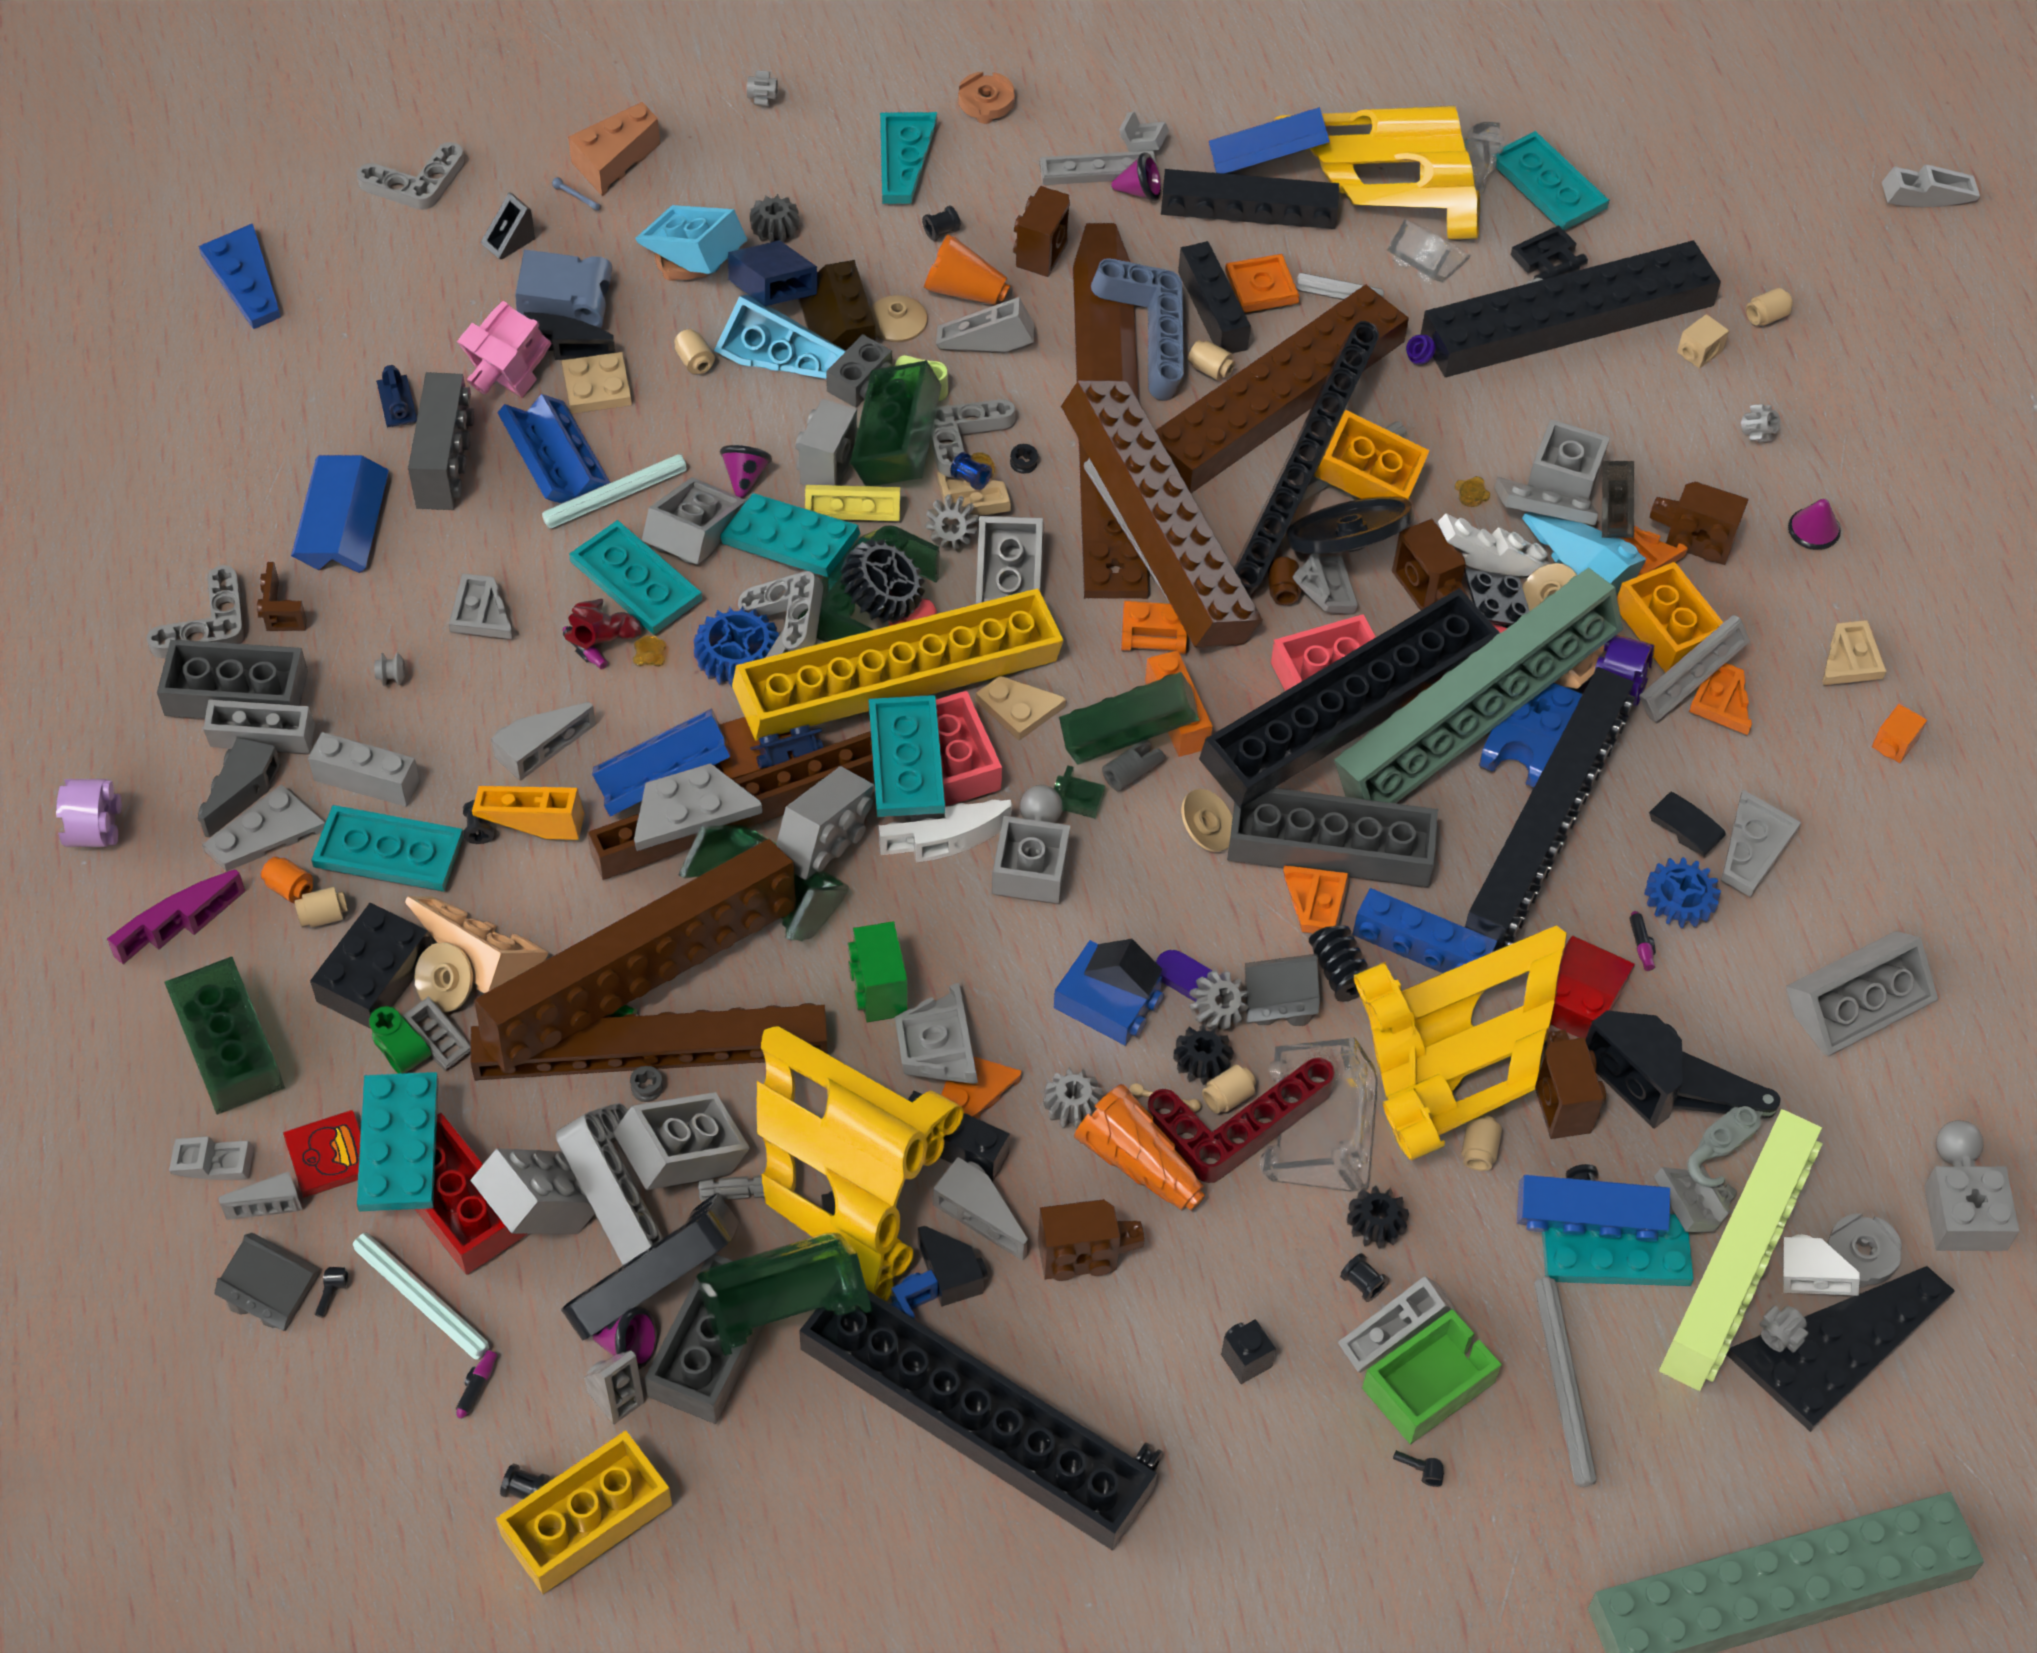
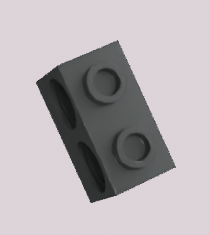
M862 334L826 371L827 392L857 408L865 399L867 400L872 396L875 388L882 381H886L891 376L894 368L892 365V350Z

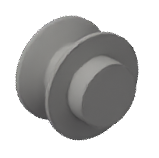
M398 652L395 654L394 659H387L384 653H381L380 660H375L376 680L381 679L383 686L386 685L388 679H395L397 685L402 683L405 678V662Z

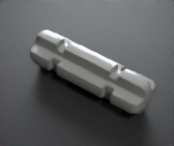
M761 1175L753 1176L752 1180H748V1176L719 1178V1182H714L713 1179L700 1180L698 1184L701 1201H705L716 1193H719L723 1200L749 1198V1194H754V1197H764Z

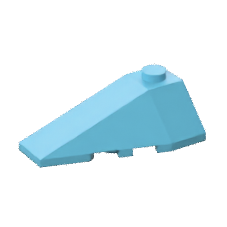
M749 295L739 296L714 349L715 352L740 365L792 372L825 379L826 371L846 352L770 306H763Z
M1533 512L1524 513L1522 517L1537 539L1551 547L1553 550L1551 557L1556 563L1562 562L1573 569L1577 575L1589 567L1613 585L1616 593H1619L1623 582L1637 577L1647 560L1638 552L1633 544L1586 524Z

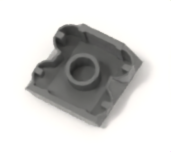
M1317 954L1245 963V991L1249 992L1246 997V1005L1249 1006L1246 1011L1247 1023L1254 1022L1258 1025L1269 1026L1276 1019L1285 1018L1293 1026H1305L1311 1021L1312 1014H1319L1320 997Z
M252 1232L244 1235L241 1245L220 1278H217L214 1294L226 1300L232 1312L240 1315L250 1313L260 1318L264 1325L286 1331L319 1276L321 1269Z

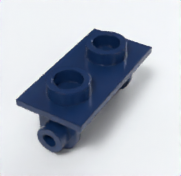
M387 365L382 372V379L376 380L386 426L392 427L417 422L407 375L401 376L399 369L394 365Z
M809 724L790 729L791 736L780 739L778 733L759 738L760 745L750 747V749L760 750L761 755L756 757L757 764L760 769L768 768L789 760L787 751L792 750L793 758L823 748L821 739H816L814 733L821 732L822 729L810 730Z

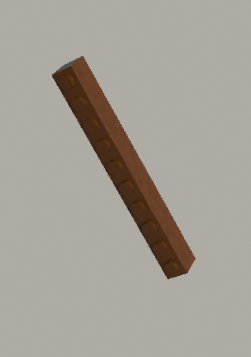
M871 731L734 779V782L761 802V814L638 851L635 848L634 837L639 814L588 831L591 856L602 880L784 815L786 806L840 766L870 783H874Z
M804 1003L792 1007L770 1005L759 1009L736 1007L727 1011L697 1010L693 1013L676 1014L673 1012H662L658 1015L640 1016L638 1014H627L623 1017H602L584 1030L577 1031L558 1042L555 1046L545 1049L529 1058L525 1063L517 1065L506 1072L482 1047L479 1026H471L470 1063L475 1081L634 1071L642 1066L669 1069L765 1063V1057L761 1049L763 1032L765 1029L776 1026L828 1054L825 1004Z

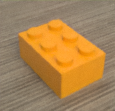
M1345 410L1313 476L1360 499L1399 497L1408 500L1430 450Z
M1676 562L1623 582L1617 596L1620 615L1640 641L1655 646L1654 659L1665 673L1723 624V621Z

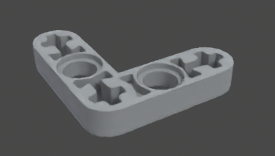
M453 142L440 145L417 177L378 164H364L357 170L359 187L365 192L416 209H429L436 204L464 164L463 150L459 144ZM434 173L444 174L441 178L433 179L429 177L431 174ZM397 183L404 185L400 189L394 190L389 188L391 185Z
M991 400L931 409L927 414V425L938 471L947 477L961 475L965 471V452L960 434L1000 430L1013 426L1015 423L1014 404L1008 400ZM976 416L978 419L967 420L965 417ZM949 439L954 442L949 444H942L939 441ZM952 456L953 462H949L947 457Z
M227 565L217 566L208 574L211 618L154 627L149 631L146 638L151 654L158 658H166L170 639L178 640L177 637L180 636L181 640H187L188 636L195 632L204 634L203 638L199 640L203 642L242 643L245 633L240 586L237 574L232 567ZM226 579L227 590L222 591L220 587L221 580ZM224 602L234 603L233 608L228 611L217 609ZM231 629V634H226V630ZM210 631H214L215 637H211ZM162 639H166L165 644L159 645Z
M810 571L790 575L746 589L739 597L738 608L741 609L743 606L748 613L756 608L759 616L765 614L769 616L787 611L782 638L783 646L789 652L813 646L817 636L823 583ZM786 590L783 596L775 601L776 597L782 591ZM805 609H808L807 613L801 619H798L799 615Z

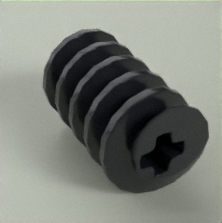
M1345 925L1321 928L1314 932L1308 941L1313 947L1314 954H1317L1318 963L1324 969L1323 973L1327 980H1329V986L1335 991V998L1341 1002H1348L1360 996L1354 982V975L1365 971L1368 966L1365 959H1360L1362 952L1359 948H1354L1357 942L1354 937H1350L1352 931L1349 926Z

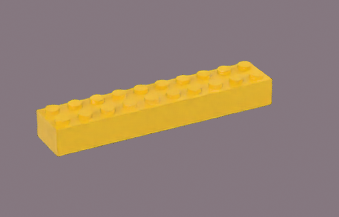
M1039 588L739 664L736 665L732 688L753 737L757 741L759 738L778 733L780 735L790 732V729L808 724L809 726H814L869 711V699L927 696L1056 662L1064 640Z

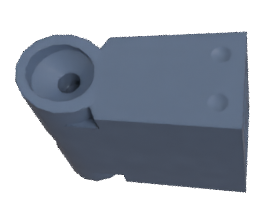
M524 249L515 293L516 310L524 315V312L565 316L601 328L606 309L604 297L610 286L612 264L603 257L593 256L581 261L578 256Z

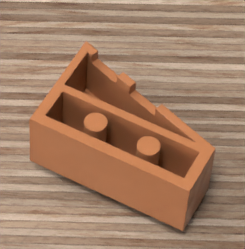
M640 102L568 136L571 162L599 194L603 196L608 192V186L616 179L621 180L626 175L625 171L632 164H639L660 145L658 118L643 102Z

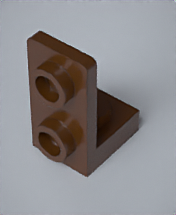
M267 562L266 573H261L260 576L263 599H258L257 601L258 618H263L267 631H306L307 619L302 601H277L279 586L277 570L274 562Z

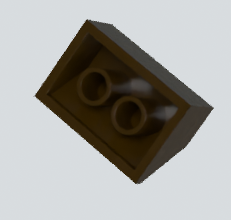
M855 260L823 266L817 272V294L799 298L807 328L845 351L862 334L876 341L875 322Z

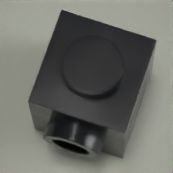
M1254 1319L1245 1325L1244 1323H1238L1226 1332L1221 1356L1240 1384H1243L1272 1368L1276 1348L1257 1320Z

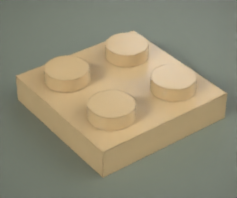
M622 352L561 360L571 414L632 405Z

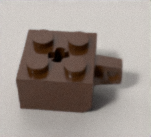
M1040 186L1035 195L1028 198L1023 216L1019 215L1014 224V232L1017 233V239L1013 247V253L1016 254V267L1049 277L1068 244L1070 206L1068 194Z
M1695 481L1685 485L1679 501L1656 497L1649 518L1670 527L1666 544L1676 548L1679 543L1683 544L1688 548L1686 553L1726 565L1749 499Z
M1433 519L1399 532L1392 573L1420 611L1458 588L1467 595L1461 583L1466 567L1465 558L1460 551H1456L1453 545L1447 543L1441 528L1438 527Z
M1566 1030L1548 1032L1547 1041L1544 1042L1545 1056L1539 1071L1535 1090L1550 1139L1590 1134L1596 1119L1600 1117L1602 1103L1606 1101L1604 1083L1598 1081L1595 1073V1054L1592 1050H1588L1584 1037L1570 1039Z
M1104 1199L1040 1207L1038 1246L1045 1280L1065 1281L1076 1275L1084 1274L1103 1276L1117 1270L1118 1254L1144 1247L1145 1240L1141 1221H1117L1115 1207Z

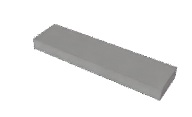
M1154 150L1040 157L1039 166L1042 185L1113 181L1143 152L1149 153L1156 163Z
M1732 615L1639 695L1651 720L1658 722L1750 642L1741 618Z

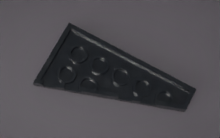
M1925 1266L1860 1293L1859 1296H1853L1805 1316L1807 1325L1804 1330L1808 1332V1335L1795 1352L1789 1350L1788 1347L1781 1352L1769 1347L1762 1336L1759 1335L1730 1347L1726 1355L1811 1432L1952 1297L1955 1290L1928 1266Z

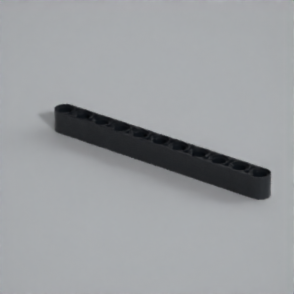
M1360 321L1356 323L1344 340L1233 568L1239 578L1241 577L1248 581L1249 584L1244 583L1242 580L1241 583L1249 597L1262 582L1378 341L1379 332L1376 326L1370 322ZM1277 504L1281 505L1285 510L1279 508ZM1264 528L1269 529L1272 534L1268 533ZM1253 553L1259 555L1261 559L1256 558Z

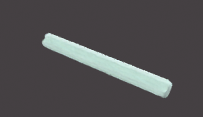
M680 454L672 456L550 508L542 513L543 520L546 526L552 529L685 472L687 469L686 462Z
M362 1233L354 1240V1250L472 1358L478 1360L483 1357L490 1347L488 1341L369 1233Z

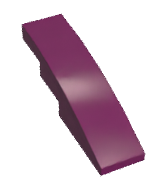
M234 869L200 881L165 898L142 912L107 938L113 956L119 962L125 964L149 942L159 950L184 928L195 935L245 892L240 873Z

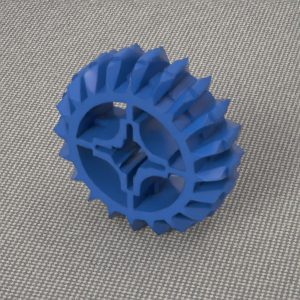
M729 606L727 613L723 614L717 610L715 618L706 616L705 624L699 625L694 638V657L698 661L700 671H705L708 679L716 677L719 685L729 681L732 688L736 665L765 658L779 637V632H777L774 622H769L766 614L759 616L756 608L748 613L743 606L740 611H733Z

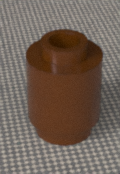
M1288 557L1276 558L1271 562L1267 570L1270 596L1279 605H1291L1299 599L1301 594V587L1293 579L1295 572L1299 569V564L1294 559Z

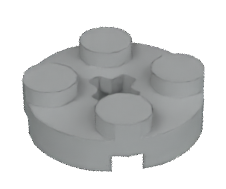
M1851 1214L1836 1223L1830 1233L1827 1244L1860 1272L1859 1288L1885 1282L1891 1278L1900 1265L1901 1239L1896 1230L1885 1220L1876 1216L1874 1219L1861 1217L1863 1214ZM1857 1243H1860L1863 1247L1871 1246L1870 1256L1861 1254L1857 1250Z

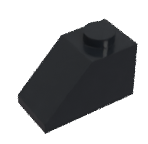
M927 1226L918 1227V1246L927 1270H932L938 1281V1299L941 1307L983 1294V1281L988 1278V1274L982 1257H975L972 1246Z

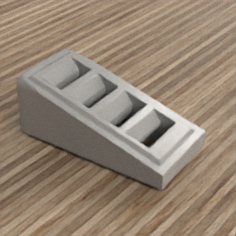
M429 996L402 1016L410 1027L423 1038L430 1049L431 1058L444 1071H447L471 1052V1045ZM428 1016L431 1021L420 1028L417 1024ZM437 1025L440 1030L428 1038L426 1033ZM444 1035H447L450 1039L437 1048L434 1043ZM456 1043L460 1048L445 1058L442 1053Z
M289 1172L218 1197L226 1220L302 1210Z

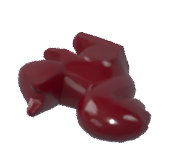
M603 599L579 602L572 608L573 613L568 617V620L573 627L571 631L565 633L564 638L587 650L599 643L610 642L618 637L634 639L640 636L643 630L641 622L629 613L617 612L610 616L602 612Z

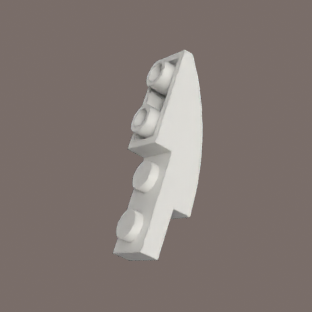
M1447 513L1438 521L1447 543L1453 545L1456 551L1462 553L1466 565L1506 575L1530 576L1538 568L1549 564L1546 558L1548 554L1541 545L1525 541L1516 532L1510 533L1500 527L1492 534L1485 529L1480 531L1471 526L1467 520L1463 518L1457 519Z
M989 800L984 803L975 804L958 803L945 807L944 818L942 819L926 818L915 822H891L887 825H879L880 855L914 852L917 863L951 856L973 848L1000 832L1003 816L1011 817V800Z

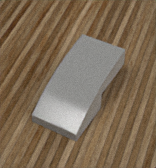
M209 1136L175 1139L169 1172L173 1175L199 1179L245 1180L249 1177L254 1147L249 1141L214 1143Z

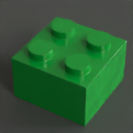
M895 922L853 928V942H848L850 958L848 966L851 981H855L856 990H854L857 1010H864L866 1023L895 1018L907 1010V976Z

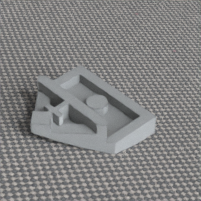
M1312 553L1301 569L1299 568L1295 572L1293 579L1324 611L1354 614L1358 604L1342 556L1319 557L1318 554Z
M1701 1165L1700 1170L1702 1174L1710 1178L1705 1167ZM1661 1167L1654 1175L1659 1187H1670V1206L1686 1232L1715 1231L1722 1220L1729 1214L1730 1202L1737 1192L1728 1184L1725 1187L1723 1184L1716 1187L1702 1186L1692 1179L1688 1170Z

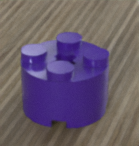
M1615 635L1605 643L1604 651L1607 653L1605 657L1599 656L1595 671L1597 667H1600L1633 681L1634 685L1630 695L1635 696V700L1632 706H1638L1641 700L1639 695L1644 692L1648 681L1646 676L1648 668L1652 666L1655 646L1644 641Z

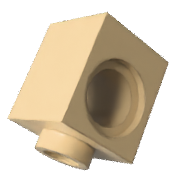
M1706 314L1682 332L1677 352L1700 369L1723 352L1729 330Z

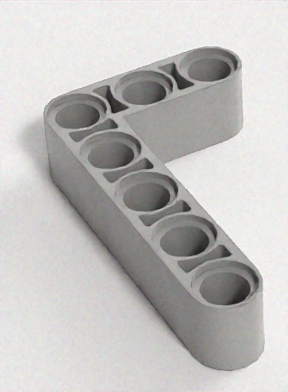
M615 1103L587 1112L556 1131V1139L620 1261L624 1265L662 1240L663 1237L612 1144L617 1141L613 1132L628 1112V1109L623 1104Z

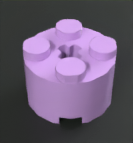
M65 779L66 786L59 787L56 818H62L65 832L58 833L61 844L65 847H107L108 845H116L118 842V828L115 825V814H120L122 803L120 794H114L113 782L107 779Z

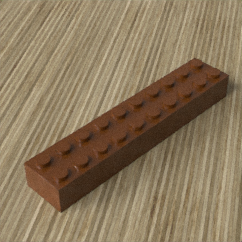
M1365 284L1156 429L1155 432L1171 457L1189 492L1193 493L1312 408L1344 340L1356 323L1360 321L1370 322L1376 326L1379 332L1378 341L1363 370L1365 371L1405 342L1409 317Z
M1077 381L1061 405V408L1194 647L1244 645L1263 619L1145 415L1144 410L1133 394L1131 387L1127 381Z
M768 838L474 999L482 1047L506 1072L517 1065L525 1063L529 1058L545 1049L555 1046L558 1042L577 1031L584 1030L602 1017L614 1013L634 999L644 996L659 985L673 980L677 975L695 965L703 963L716 953L730 948L734 943L752 933L760 931L775 920L787 916L796 909L793 861Z

